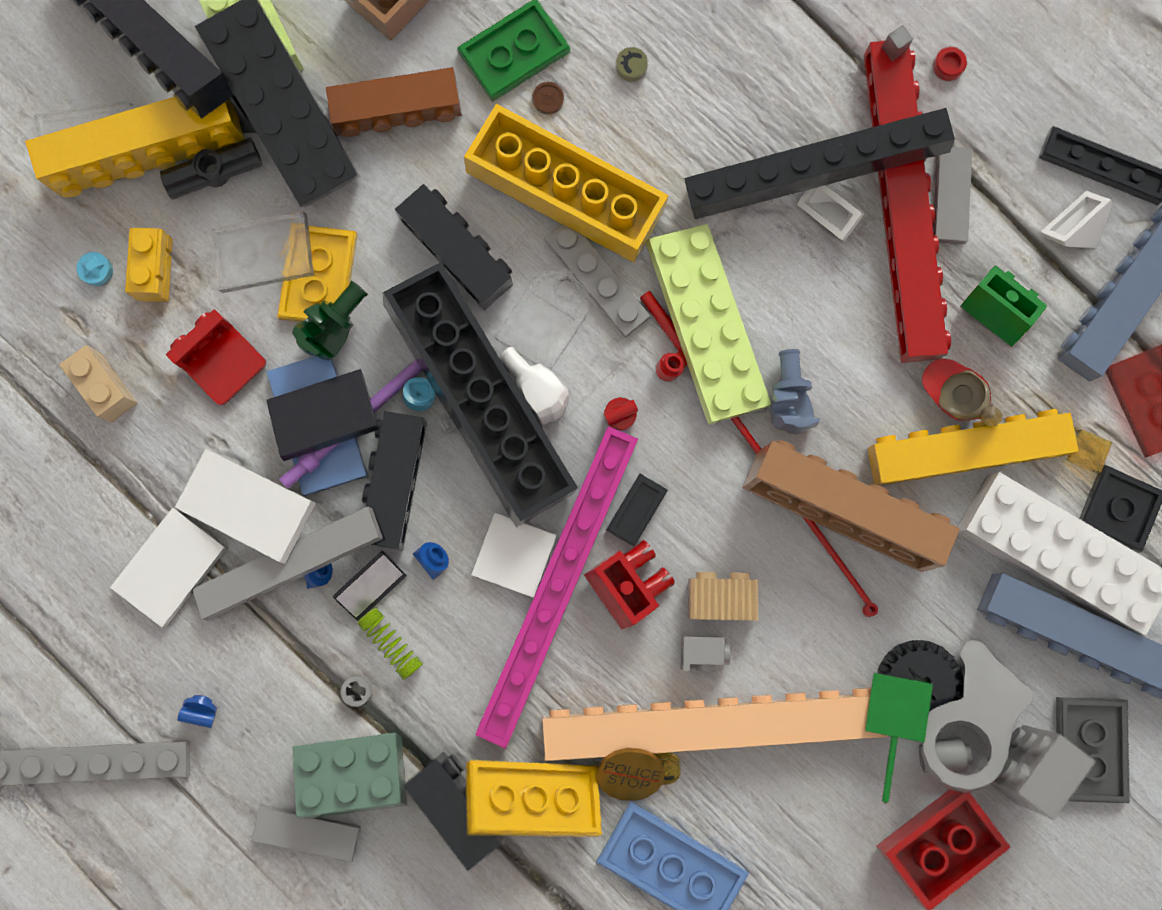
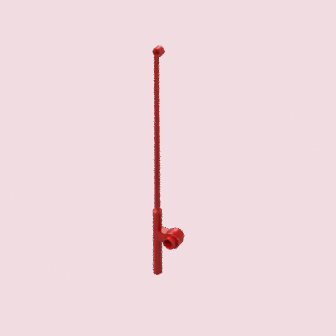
M648 291L640 297L641 301L678 350L676 353L664 354L655 366L657 376L663 381L671 382L676 380L688 365L673 321L652 292ZM739 417L731 418L734 425L757 454L761 447ZM802 517L866 604L862 609L863 614L866 617L875 616L878 613L877 605L869 599L815 522Z

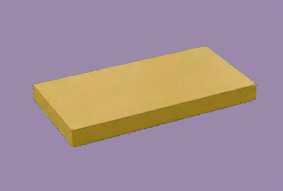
M469 760L466 763L468 835L599 837L602 835L597 766Z

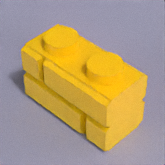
M129 228L125 293L137 301L169 302L172 263L170 253H172L173 238L167 235L163 229Z

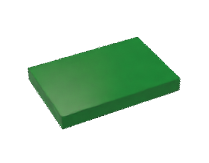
M531 0L458 46L457 51L491 102H494L571 53V47L539 1Z

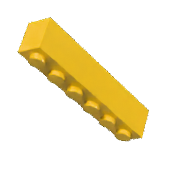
M1058 409L1038 412V418L1026 419L1025 414L1009 416L1005 418L1006 423L993 427L986 425L983 421L972 423L973 428L961 430L960 425H952L940 428V434L929 435L928 430L908 433L909 439L896 440V435L876 438V444L867 448L873 483L882 486L1066 456L1079 452L1071 412L1058 414Z

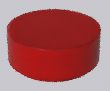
M956 47L943 48L933 61L935 75L944 81L958 79L967 67L966 55Z

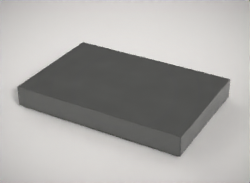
M1056 697L1057 734H1061L1096 761L1068 801L1130 803L1128 700Z

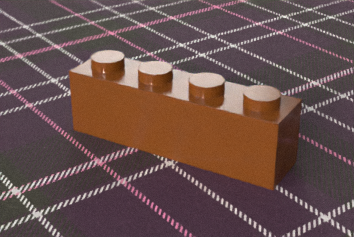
M453 67L326 87L330 121L337 136L354 137L359 135L360 132L370 130L386 132L391 130L392 127L402 125L418 127L427 121L449 122L454 120L455 117L462 116Z

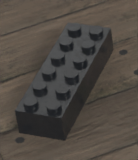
M240 0L194 26L300 207L306 208L360 177L259 0Z

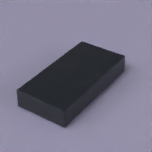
M639 474L606 531L635 547L668 490L646 476Z

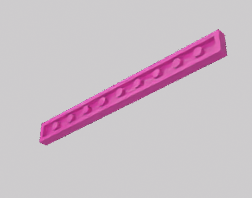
M607 427L475 733L476 736L505 749L507 748L638 438L612 427Z

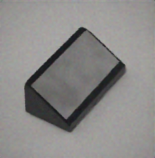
M381 551L337 591L333 598L352 617L359 621L403 581L407 575L385 551Z

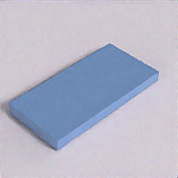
M315 356L266 371L274 397L338 376L333 359L327 361ZM357 438L338 444L319 461V467L311 474L307 472L298 481L303 496H308L368 477ZM298 457L292 459L294 465L299 462L297 460Z
M632 801L629 802L596 860L598 864L674 910H729L749 874L744 868Z

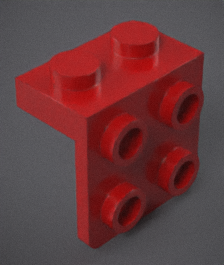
M215 309L201 315L196 320L195 327L187 335H181L175 339L170 346L171 350L165 354L173 364L183 369L216 404L221 406L228 403L267 364L266 359Z

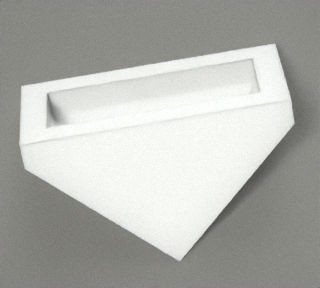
M829 185L806 190L796 204L843 241L848 238L864 215L854 201Z
M1085 191L1041 231V235L1066 247L1096 249L1112 208L1111 199Z

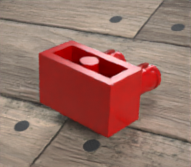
M642 540L625 554L620 550L610 555L584 574V577L621 630L634 626L657 609L659 604L655 598L675 584L672 576L662 581L663 578L670 574L663 567L644 582L635 572L656 557L653 549L643 554V551L650 547L649 543L645 540Z

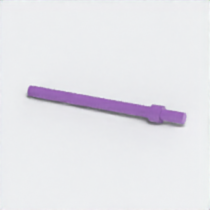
M416 359L371 398L374 413L400 391L408 380L414 378L422 371ZM338 444L298 457L297 460L299 462L279 480L289 489L307 472L311 474L319 467V461Z

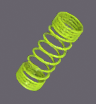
M374 608L362 617L357 625L361 627L362 631L369 629L367 637L377 634L372 644L383 641L378 651H383L390 647L384 654V658L396 654L390 661V665L403 660L396 668V672L401 676L402 680H405L419 669L423 662H421L418 656H415L401 667L414 651H410L393 662L408 644L387 655L402 637L397 638L382 648L395 634L396 630L376 641L390 626V623L370 634L385 618L378 608Z

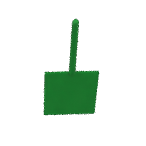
M873 673L865 731L891 736L882 802L886 804L889 802L898 738L925 743L933 684Z

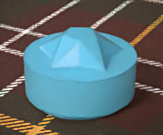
M89 252L79 259L77 274L87 284L101 286L110 280L113 274V266L110 260L101 253Z
M415 377L405 383L402 399L408 408L415 411H424L434 404L436 393L428 379Z

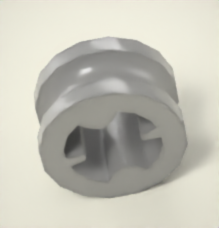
M362 675L348 678L341 687L343 701L353 707L365 704L371 698L373 692L371 682ZM354 681L358 682L359 687H365L366 693L360 695L361 700H355V695L348 693V687L352 688L354 686L352 682Z

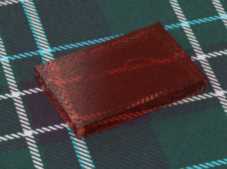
M1159 345L1112 364L1105 372L1144 457H1149L1162 451V345Z

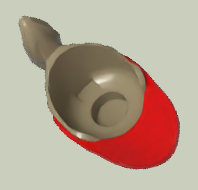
M947 358L937 359L925 368L922 375L923 387L937 406L948 416L961 421L981 419L990 427L997 426L1001 422L1003 414L998 407L991 405L989 384L977 372Z

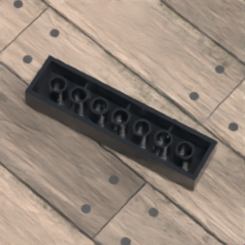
M442 262L384 291L383 306L516 528L572 496L578 489L577 485Z

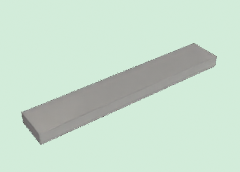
M367 506L299 538L285 564L267 555H263L193 588L201 619L208 621L382 540L383 537L373 509Z

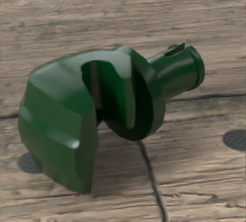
M351 280L350 284L334 303L322 300L320 304L317 303L305 309L304 313L308 318L298 323L292 331L298 347L311 356L327 361L332 360L346 343L350 329L354 326L350 321L351 317L349 315L365 296L367 297L368 293Z

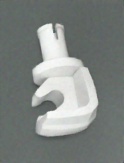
M513 346L507 348L499 358L505 368L516 379L515 385L539 424L545 425L560 419L570 402L568 388L551 370L544 367L541 363L530 366L516 352Z

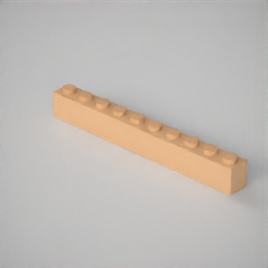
M871 688L852 689L853 695L841 696L839 695V690L819 691V697L806 698L805 692L785 693L784 700H772V695L751 696L752 702L738 703V697L718 698V704L705 705L704 699L685 700L684 707H671V702L650 703L651 709L637 710V704L617 705V711L604 712L603 706L584 707L583 714H570V709L549 710L550 716H543L542 719L545 761L606 757L613 751L624 748H640L652 753L888 736L865 731Z

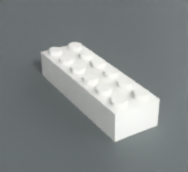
M1000 472L986 476L958 525V528H960L958 534L1090 613L1141 636H1146L1162 607V567Z

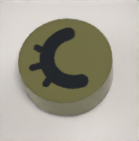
M628 47L618 54L616 71L623 80L629 82L638 81L646 74L648 59L641 49Z

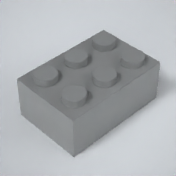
M1023 725L1012 732L1007 761L1002 772L990 784L1016 804L1054 820L1096 761L1061 734Z

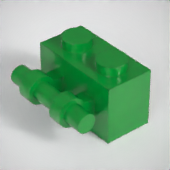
M995 265L960 307L1012 347L1047 308V304L1038 298L1039 294L1032 288L1027 290L1014 280L1016 277L1010 271L1005 273Z

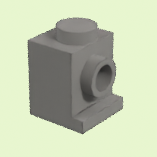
M681 636V670L690 671V664H695V671H716V665H730V644H725V638Z

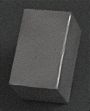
M902 25L888 34L882 49L893 61L908 50L913 37Z

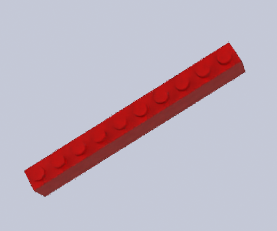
M874 41L869 43L863 55L872 127L922 114L917 108L919 83L914 81L913 77L916 57L914 50H910V46L904 54L891 61L882 49L885 41ZM926 159L878 171L901 363L941 359L948 354V350L951 348V335L948 330H945L944 318L947 316V303L944 298H941L940 286L943 284V271L941 267H937L936 255L939 252V240L937 235H933L932 224L935 221V208L933 204L929 203L928 192L931 190V177L929 173L925 172L924 162Z

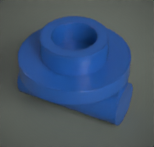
M424 543L413 553V556L432 580L440 576L449 565L446 551L436 543Z
M331 563L304 575L307 589L323 586L331 580L333 574Z
M194 695L192 698L184 700L177 721L212 728L217 707L212 704L210 698L203 695Z

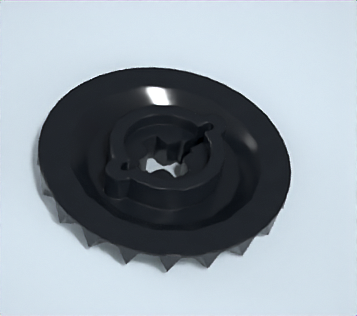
M911 640L901 643L891 649L879 665L878 674L914 680V676L909 672L911 671L919 678L927 677L929 681L926 683L933 684L929 712L948 702L963 698L964 679L961 674L962 668L957 664L955 656L950 654L944 647L933 642Z

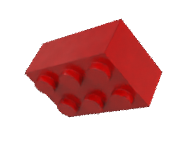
M954 790L946 791L876 845L915 900L926 910L935 908L1011 848L971 793Z

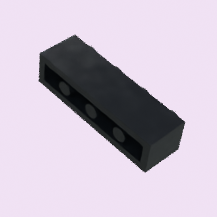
M423 183L395 208V212L399 220L439 262H442L445 269L485 311L513 286L510 276L513 272L501 258L496 261L488 253L491 248L480 235H477L475 238L467 230L469 224L457 211L452 214L445 207L447 201L437 189L430 191Z
M384 411L383 419L377 420L379 430L375 431V438L379 439L377 451H372L370 454L368 469L372 471L370 484L366 483L364 486L362 502L366 503V507L368 506L373 509L383 537L382 540L371 545L403 551L427 421L423 417Z

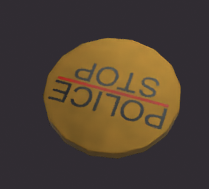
M624 748L613 751L602 759L597 768V782L601 790L610 797L623 801H636L647 798L657 792L664 782L665 770L661 760L652 752L640 748Z

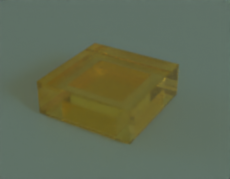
M1078 430L1076 440L1079 452L1068 455L1066 461L1094 473H1100L1112 442L1085 430Z

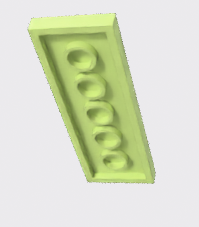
M708 224L649 238L646 246L708 425L771 406L770 398Z

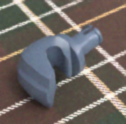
M798 349L779 351L782 380L772 385V423L776 429L786 431L789 434L804 433L818 426L820 418H814L812 403L806 391L812 389V382L801 378L800 350Z

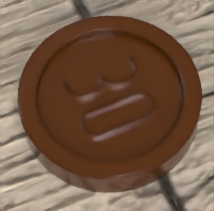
M553 82L539 84L534 89L532 95L534 107L543 114L558 112L564 103L563 90Z

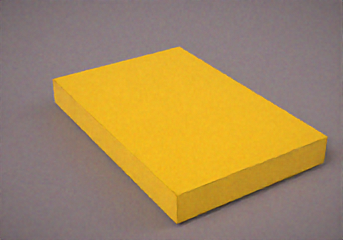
M292 223L278 308V319L302 322L308 318L304 313V310L317 303L320 304L322 300L335 302L351 281L358 236L356 231Z

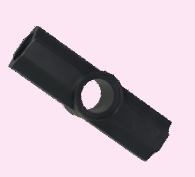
M249 137L215 151L211 149L201 150L196 153L192 160L160 171V179L168 196L173 200L207 186L221 187L227 183L229 178L262 166V160L254 141ZM217 164V168L212 173H206L208 166Z

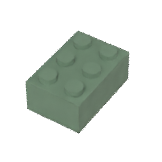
M397 733L292 746L297 818L312 819L408 806L406 789L403 787L406 782L402 737Z

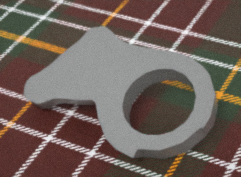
M976 640L967 641L963 645L959 656L964 668L963 698L948 702L929 712L925 743L922 742L921 750L926 768L932 776L949 790L964 793L983 789L1002 772L1008 758L1014 724L1018 716L1033 701L1032 689L1022 683L1009 669L1000 663L983 642ZM955 725L974 730L982 737L987 746V765L979 773L972 775H961L950 771L938 759L935 750L937 734L943 729Z

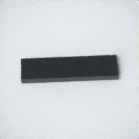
M1052 126L1049 129L1039 154V159L1157 206L1162 203L1161 168L1058 127Z

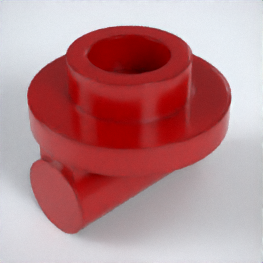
M618 397L612 399L606 405L603 415L610 427L616 430H626L634 424L638 408L634 400Z

